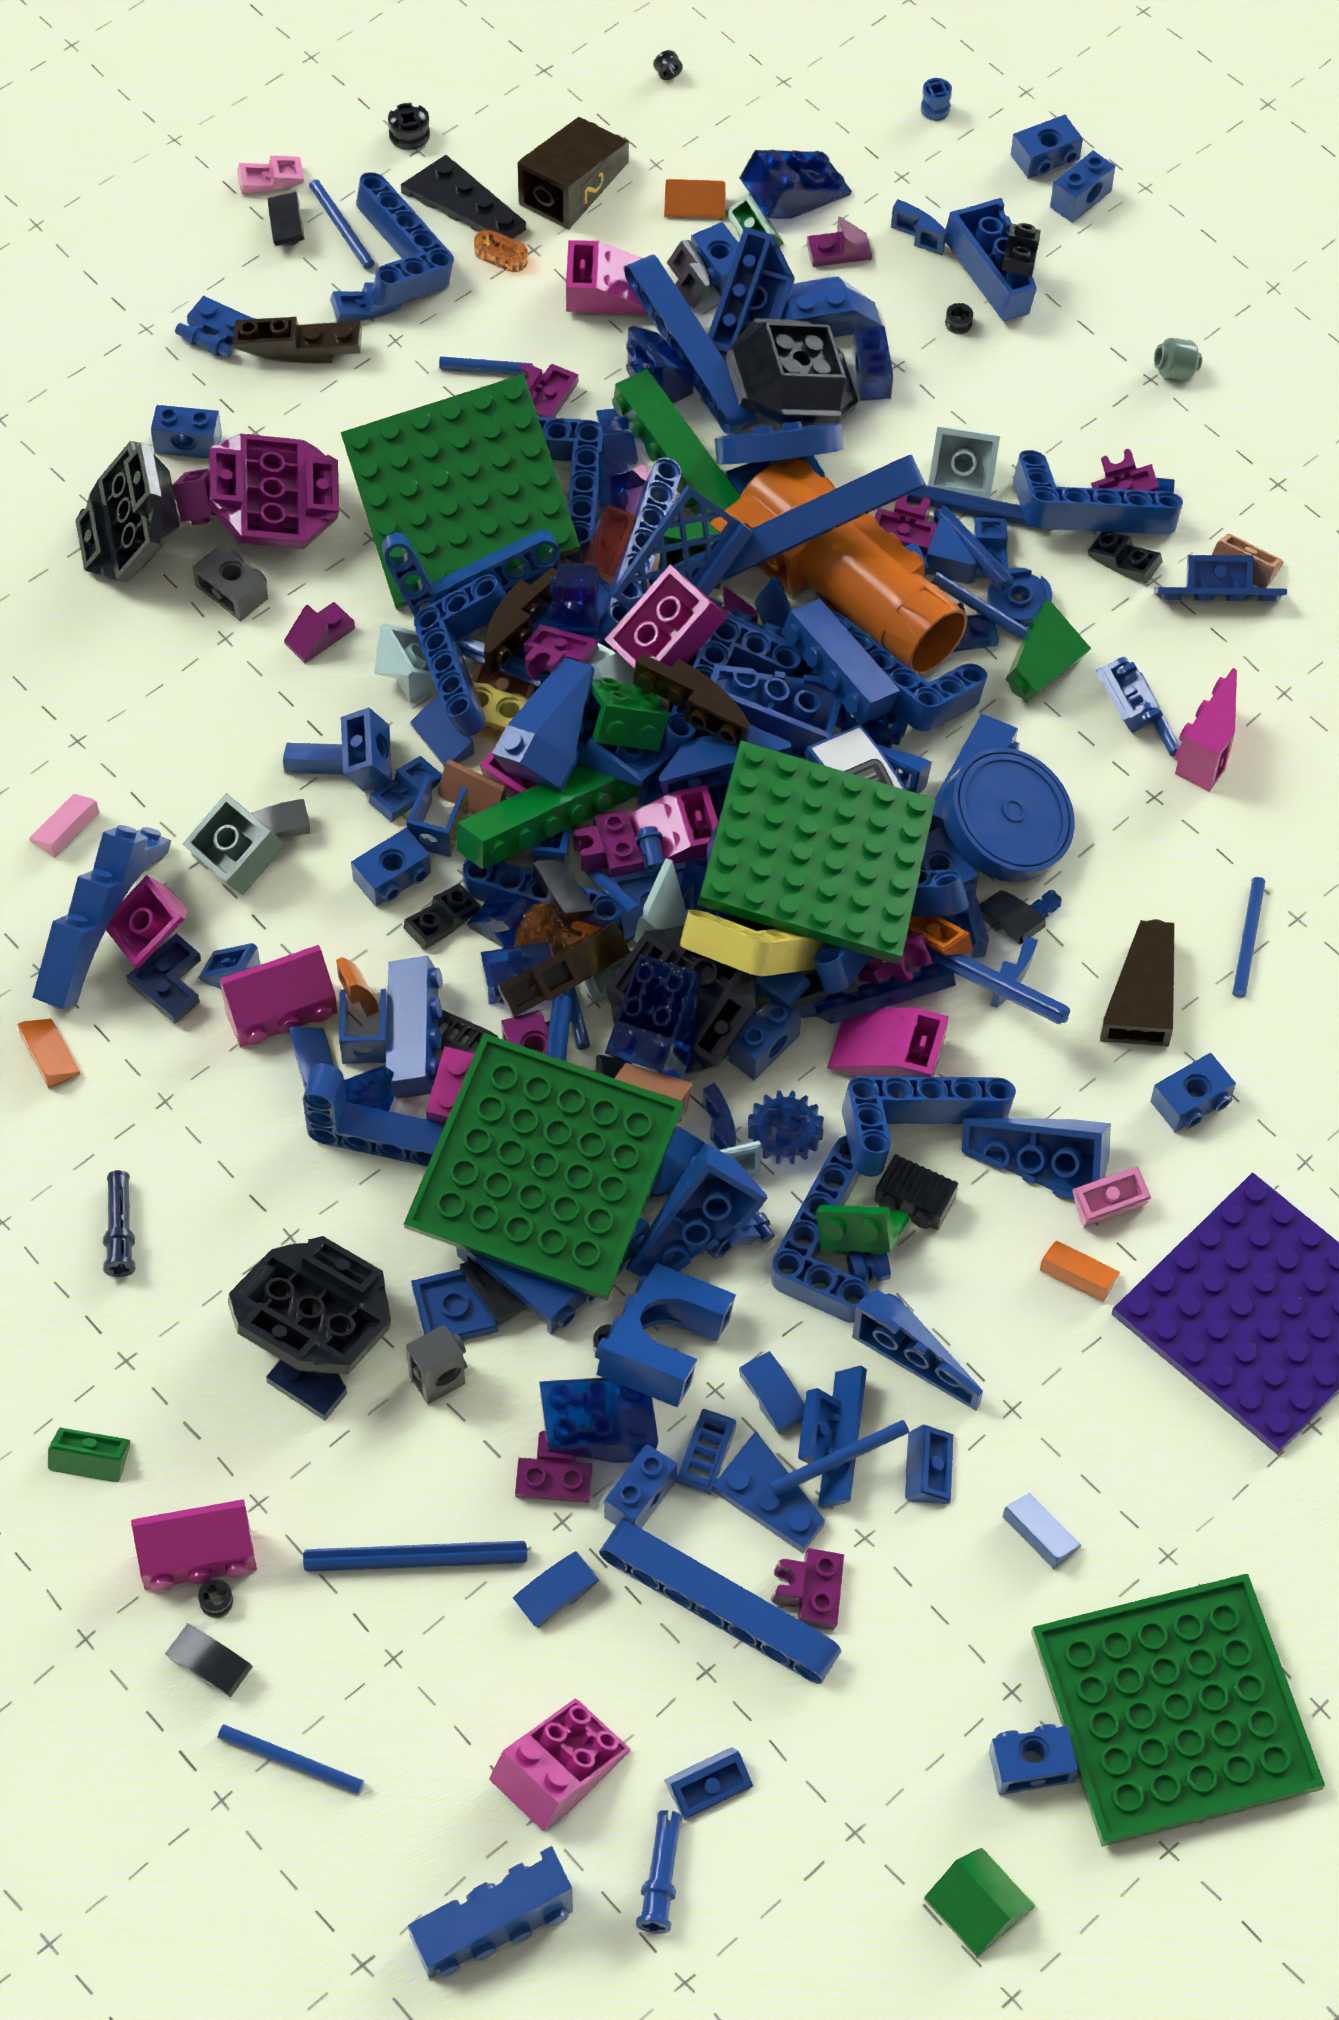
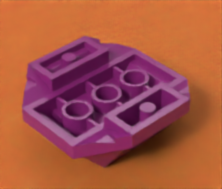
M240 433L227 439L222 444L218 443L210 447L208 454V506L240 544L305 549L338 518V460L329 454L325 455L317 447L302 439Z

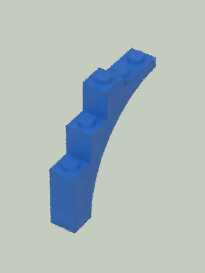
M117 825V827L102 833L93 870L78 876L68 914L52 922L32 998L62 1010L78 1003L94 954L117 908L142 873L157 859L169 852L172 840L162 837L160 831L149 827H142V829L136 830L130 826Z

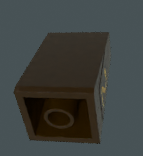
M578 116L517 162L519 205L569 230L629 163V141L598 126L594 122Z

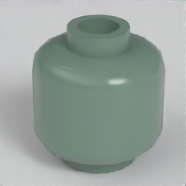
M1174 337L1165 339L1162 344L1156 347L1153 359L1154 367L1158 369L1162 377L1176 380H1189L1195 371L1200 370L1203 360L1202 354L1198 351L1197 344L1194 341Z

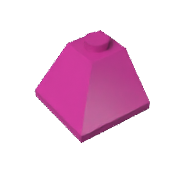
M146 875L120 903L106 931L133 966L139 969L185 920L187 908L171 888Z

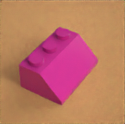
M669 565L604 640L634 669L635 662L642 653L672 667L677 659L688 663L728 615L678 570Z
M319 945L220 978L226 1016L239 1047L248 1044H259L268 1037L280 1033H290L289 1027L303 1026L314 1021L322 1022L338 1013L336 995Z
M244 1499L131 1519L139 1570L145 1590L166 1591L176 1584L187 1582L191 1584H204L214 1577L227 1575L228 1577L236 1578L248 1574L249 1571L257 1570L251 1528Z

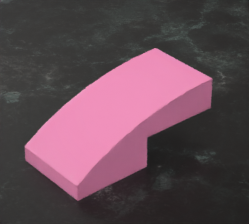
M270 155L269 164H238L237 174L241 194L274 192L291 188L304 182L299 156Z

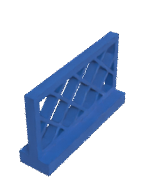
M686 485L610 595L631 609L641 597L628 599L622 595L629 583L641 581L642 594L644 595L648 590L646 579L659 577L668 567L666 552L682 549L684 564L674 566V568L679 572L685 571L686 578L708 597L754 532L744 523ZM693 497L699 502L701 515L684 518L683 507L689 498ZM706 507L713 512L706 513ZM722 517L728 522L721 533L709 536L707 520ZM701 521L703 537L687 540L685 525ZM679 526L681 542L665 545L663 536L668 528ZM704 544L706 554L702 560L690 563L688 547ZM660 554L662 569L645 573L644 562L648 556Z

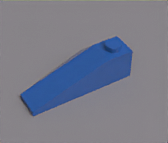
M565 657L509 722L492 752V755L506 773L560 791L563 790L578 761L579 751L577 746L579 735L583 734L584 723L582 722L584 708L589 703L595 671L592 665Z
M964 1117L962 1153L995 1168H1003L1023 1177L1022 1180L1031 1184L1037 1183L1052 1190L1053 1194L1062 1198L1074 1199L1073 1189L1105 1178L1110 1154L1111 1123L1077 1119Z
M705 1143L679 1179L627 1263L626 1270L640 1278L643 1274L649 1275L656 1263L680 1271L690 1264L692 1258L707 1248L711 1250L720 1244V1239L734 1230L738 1232L747 1226L768 1199L767 1194L735 1159Z
M876 1289L859 1301L855 1311L853 1339L973 1410H978L983 1394L981 1387L916 1315L904 1305L900 1298L890 1293L885 1294Z

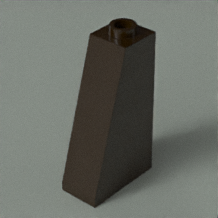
M1159 919L1140 920L1103 1018L1100 1042L1169 1047L1173 1032L1175 923L1164 922Z

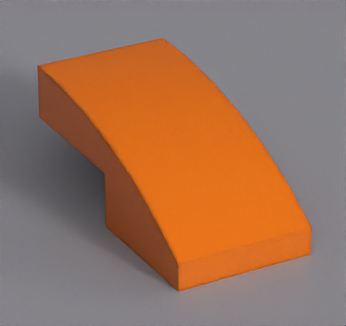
M346 958L336 959L338 978L343 988L346 989V994L351 1004L359 1002L367 1017L378 1013L377 1001L360 969Z

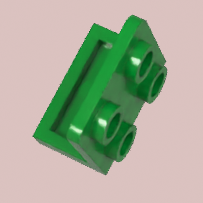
M602 677L600 680L593 679L591 692L601 706L593 734L595 742L659 751L669 713L656 694L641 689L633 684V682L632 685L619 683L617 680L608 677Z
M820 1205L816 1211L821 1250H834L837 1253H849L851 1251L869 1252L873 1255L890 1253L909 1222L907 1212L890 1211L889 1207Z

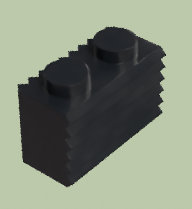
M894 1154L876 1186L874 1201L878 1203L879 1207H889L890 1211L907 1212L911 1221L920 1228L928 1229L932 1227L939 1230L956 1199L959 1183L956 1180L952 1181L950 1178H945L944 1175H939L937 1172H932L931 1169H926L924 1166H919L911 1160H906L898 1154Z

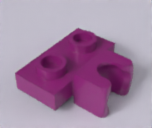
M527 363L521 364L522 374L525 376L537 416L555 418L578 385L579 374L552 363L544 374L540 368Z
M1131 449L1124 450V459L1118 464L1111 463L1108 456H1102L1101 463L1106 478L1091 483L1092 488L1160 491L1153 465L1149 464L1136 468Z
M908 495L897 499L894 512L881 508L877 509L875 519L880 527L888 533H894L900 539L903 546L917 542L923 555L927 556L938 525L927 522L931 507L929 498H924L920 505L913 507L907 504Z
M541 624L523 644L525 655H527L525 660L526 671L532 680L537 679L544 672L552 673L565 657L588 664L599 650L596 639Z
M627 810L594 816V826L575 830L573 846L576 852H580L581 871L605 868V864L607 865L610 877L643 871L644 862L639 846L636 844V837Z
M907 931L903 955L899 964L871 957L857 976L860 981L880 984L893 974L896 980H912L914 976L910 973L911 970L919 966L926 967L932 963L926 948L928 944L923 934Z
M544 1430L539 1432L537 1459L518 1457L515 1497L590 1503L593 1464L575 1462L576 1434L568 1433L565 1445L560 1449H554L549 1445L548 1433Z
M808 1548L804 1555V1562L791 1559L779 1560L775 1566L774 1575L777 1578L786 1580L789 1585H779L771 1596V1601L774 1604L795 1608L799 1605L798 1620L809 1626L834 1630L838 1625L845 1554Z

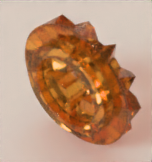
M541 902L540 904L533 905L530 912L525 913L523 921L519 922V929L515 932L517 937L515 939V947L518 948V951L523 954H530L543 945L554 923L552 906Z

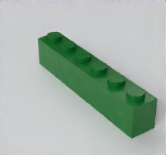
M648 369L615 384L614 398L612 399L613 407L619 416L623 415L629 423L632 435L636 439L639 438L645 445L650 460L655 462L659 458L667 457L680 465L682 472L677 487L679 495L688 485L723 510H726L740 498L739 493ZM690 497L684 506L687 509L690 508L697 515L700 513L699 502ZM706 507V513L713 512Z
M579 765L573 769L562 791L539 784L457 822L456 851L481 869H485L638 796V786L610 777L585 765Z

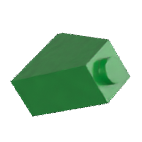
M1048 599L1034 614L1005 680L1009 683L1012 692L1016 696L1021 697L1027 704L1081 661L1092 648Z

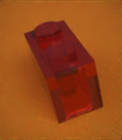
M609 504L604 506L579 567L588 569L608 580L613 578L638 516Z

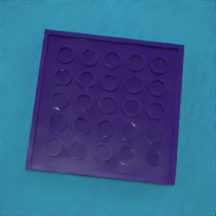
M1253 1172L1112 1309V1316L1277 1455L1339 1393V1242Z

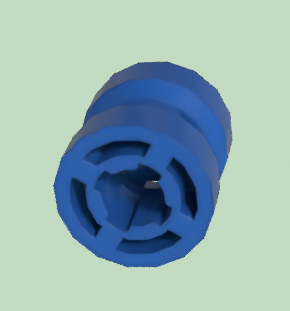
M943 78L927 80L922 89L921 113L929 120L945 119L950 113L952 85Z
M860 1251L846 1253L847 1267L850 1275L866 1283L873 1279L879 1282L890 1280L891 1270L887 1253L881 1255Z

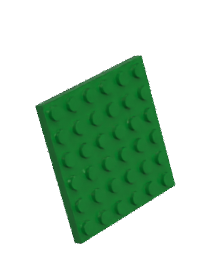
M524 374L340 432L396 610L408 605L385 563L382 551V542L385 537L392 533H402L407 536L432 583L540 530L553 534L560 550V557L581 551ZM548 544L541 545L537 548L536 553L546 554L551 550L552 546ZM396 547L389 554L393 557H399L405 553L406 549ZM513 559L508 562L507 567L510 569L518 568L522 564V560ZM410 575L404 582L411 585L416 584L421 577ZM454 588L450 592L456 591L459 588Z
M740 740L697 905L899 964L903 955L936 799Z
M483 1033L403 1223L404 1228L608 1301L684 1110V1103Z
M1248 1573L1032 1627L1031 1634L1062 1727L1068 1726L1078 1767L1077 1773L1102 1847L1323 1790L1325 1786L1324 1780Z

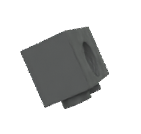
M219 544L192 566L195 586L240 622L268 600L267 579L264 574L256 568L252 569L237 552L229 551L222 544Z
M445 1324L406 1345L409 1377L427 1405L465 1384L464 1370L467 1368V1363L463 1354L466 1353V1348L457 1333L451 1335Z

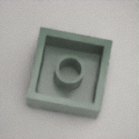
M228 793L224 794L182 843L201 862L242 896L287 845Z

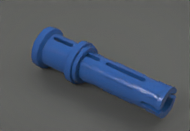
M661 1810L657 1813L658 1820L649 1880L645 1881L641 1887L640 1893L644 1896L642 1914L636 1919L637 1928L655 1934L670 1932L672 1925L668 1920L670 1903L676 1898V1890L671 1883L682 1815L672 1811L670 1826H667L668 1810Z

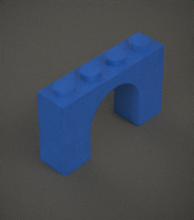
M656 1263L649 1275L643 1274L636 1288V1295L630 1294L622 1311L623 1316H616L609 1330V1338L603 1337L600 1340L595 1352V1358L599 1359L596 1375L678 1408L691 1387L697 1358L656 1342L644 1330L657 1325H671L717 1342L730 1321L736 1294Z

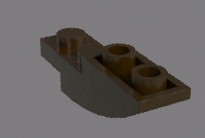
M297 316L235 320L233 346L235 349L249 354L279 361L332 363L333 355L361 353L362 325L360 321L299 325Z
M551 567L532 585L520 580L503 598L491 618L485 636V674L491 676L500 667H504L515 653L524 648L523 644L532 635L531 624L536 623L546 610L560 601L563 595L562 572Z
M643 653L635 662L633 684L668 700L675 706L686 709V722L697 729L704 730L720 738L727 744L738 747L740 740L748 741L750 723L735 701L709 677L679 659L670 667Z
M616 921L555 952V955L496 985L511 1016L515 1017L544 1001H549L622 959L631 951Z

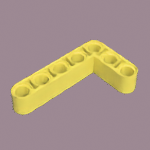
M688 910L680 946L743 972L758 976H769L816 969L813 957L824 942L781 929L755 931L707 912Z

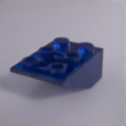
M754 150L739 177L768 219H792L847 197L852 193L844 177L838 173L830 162L829 157L821 151Z
M639 954L605 1054L624 1062L682 1080L694 1048L700 973Z
M603 1377L539 1382L548 1452L613 1463L633 1462L646 1444L657 1449L659 1441L652 1397Z

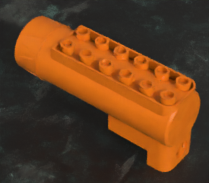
M790 458L785 463L770 465L759 472L746 486L740 498L724 511L751 529L834 490L835 487L827 477H821L817 474L806 459ZM869 513L757 565L771 579L777 577L783 589L792 597L796 596L808 585L811 586L850 621L918 675L926 674L943 663L957 647L967 627V614L952 602L937 585L925 579V563L921 556L915 551L910 552L902 545L900 539L894 533L886 532L879 526L875 517ZM722 517L714 518L710 521L711 525L719 533L728 523Z

